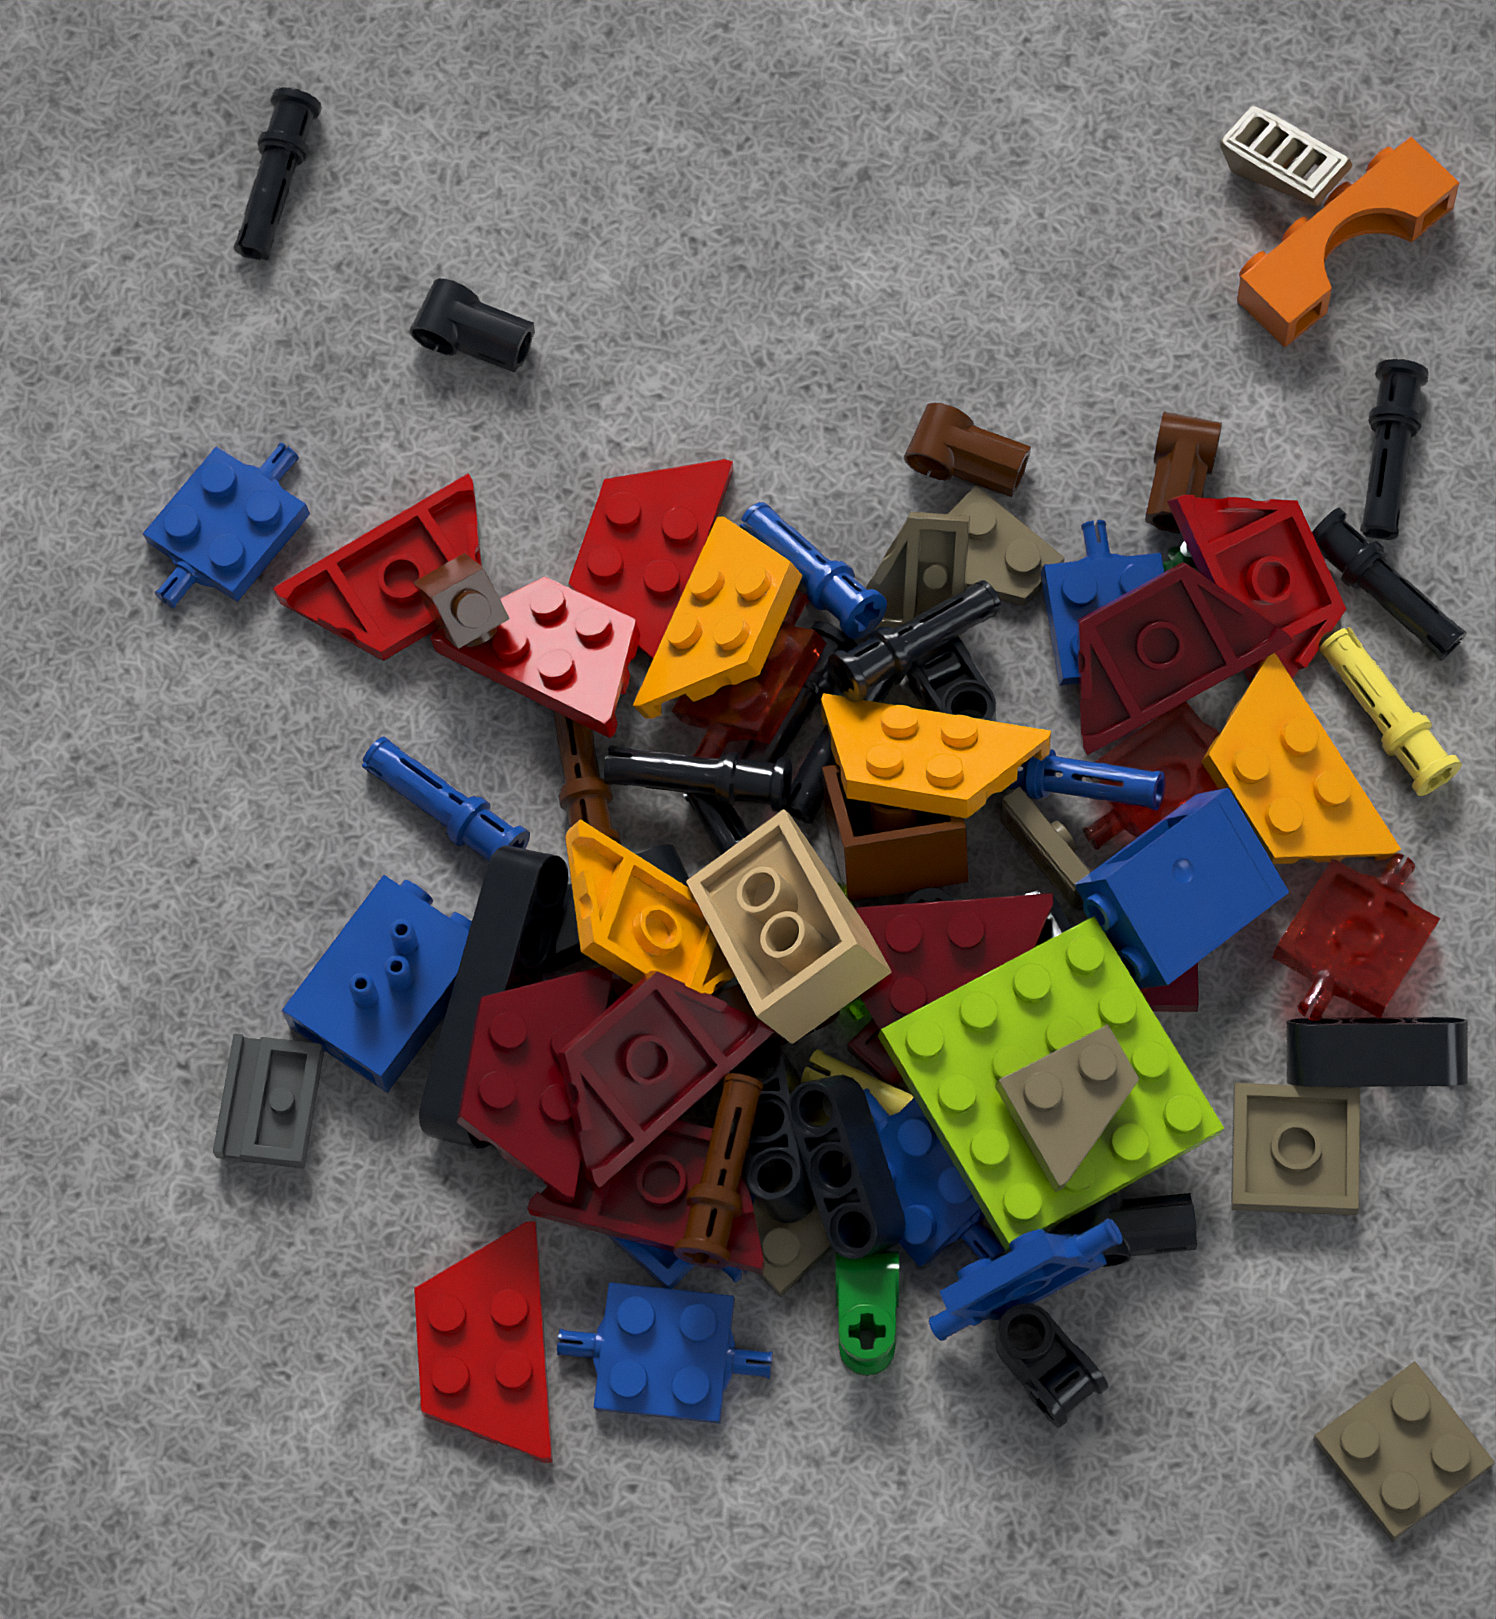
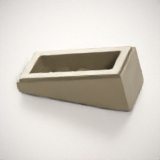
M1251 106L1220 142V148L1231 172L1314 206H1318L1353 167L1350 158L1276 115L1255 106ZM1274 149H1276V150L1270 155V157L1267 158L1268 155H1269ZM1296 157H1298V158L1291 164V166H1290L1288 169H1286V168L1289 166V164H1290ZM1315 164L1319 165L1307 180L1302 179Z

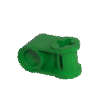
M882 1251L858 1259H848L836 1252V1308H839V1352L845 1366L855 1374L864 1376L879 1374L888 1368L894 1358L896 1348V1308H899V1251ZM861 1331H873L875 1339L874 1349H861Z

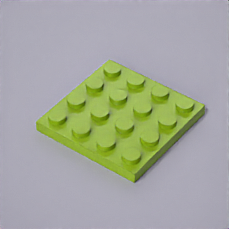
M1094 916L882 1028L878 1035L885 1050L1006 1252L1010 1251L1009 1243L1015 1238L1033 1230L1043 1229L1046 1231L1219 1136L1225 1129ZM1108 1025L1139 1080L1063 1189L1055 1193L995 1086L999 1079Z

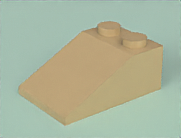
M784 809L686 881L754 1013L760 1020L791 1044L795 1043L892 972L867 926L791 815Z

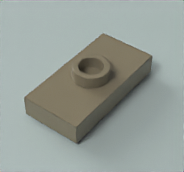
M1019 786L1003 798L1001 823L1070 907L1077 909L1083 905L1084 901L1074 884L1091 872L1074 853L1077 850V845L1068 830L1057 820L1050 824Z

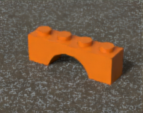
M1411 136L1396 149H1393L1391 146L1384 148L1371 160L1366 173L1356 182L1351 184L1349 181H1345L1328 196L1322 210L1311 219L1303 216L1296 220L1284 233L1282 242L1268 254L1260 251L1246 262L1239 273L1240 283L1237 302L1284 348L1287 347L1328 312L1332 287L1328 280L1324 263L1334 249L1351 238L1371 233L1393 235L1412 243L1454 208L1460 182Z

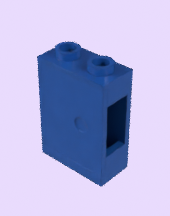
M1229 788L1194 795L1074 884L1084 901L1083 908L1088 919L1093 916L1096 918L1139 989L1169 985L1289 893Z
M383 875L284 1006L282 1012L289 1028L312 1043L322 1044L325 1052L388 1093L446 1015L472 921L457 912H453L450 917L446 916L431 906L434 902L432 897L413 882L404 880L399 885Z

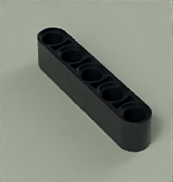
M504 845L498 848L491 856L420 1104L419 1123L423 1133L428 1137L477 1149H484L491 1145L490 1142L480 1141L457 1123L477 1007L483 996L541 982L569 879L565 860L558 855Z

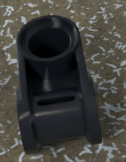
M959 636L912 662V667L904 678L919 703L926 707L928 711L957 715L959 712L967 709L976 710L984 716L981 719L996 722V699L994 694L977 670L969 651Z
M1031 1303L1017 1304L1009 1308L1001 1317L995 1338L996 1351L999 1357L1024 1386L1034 1404L1057 1428H1061L1068 1422L1066 1414L1093 1392L1102 1394L1109 1388L1105 1377L1094 1362L1068 1338L1049 1313L1042 1307ZM1017 1324L1032 1325L1039 1331L1042 1343L1034 1350L1023 1351L1011 1344L1007 1332ZM1072 1379H1075L1072 1383H1070L1067 1387H1065L1061 1392L1057 1393V1392H1058L1062 1387H1064L1068 1382H1070Z

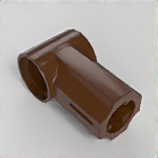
M933 402L927 404L903 458L911 469L927 476L928 472L931 471L929 475L931 478L946 481L955 476L1012 497L1015 491H1017L1030 457L1031 446L976 427L973 420L961 410L947 404Z
M1163 412L1153 463L1157 464L1146 511V523L1152 524L1158 530L1181 534L1167 501L1184 494L1203 498L1207 474L1212 475L1222 422Z

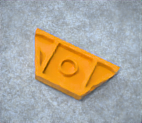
M717 517L636 696L633 707L645 719H653L662 715L661 703L686 694L695 702L714 694L725 685H736L760 675L803 575L791 561L727 518Z
M1276 653L1271 654L1259 665L1255 672V677L1242 698L1236 703L1226 720L1223 730L1215 738L1201 761L1219 790L1230 789L1273 864H1294L1300 859H1311L1317 863L1340 862L1346 857H1375V861L1389 859L1401 850L1400 846Z
M823 693L821 698V718L823 724L828 726L831 735V750L836 764L841 767V781L848 799L967 819L986 804L989 796L1002 792L1017 780L1019 766L1032 756L1042 761L1049 755L1051 750V731L976 719L965 715H952L916 709L905 705H892L867 700H860L856 703L843 696Z
M581 819L567 831L565 839L580 949L583 954L633 985L649 971H659L683 982L691 989L711 995L735 977L690 888Z

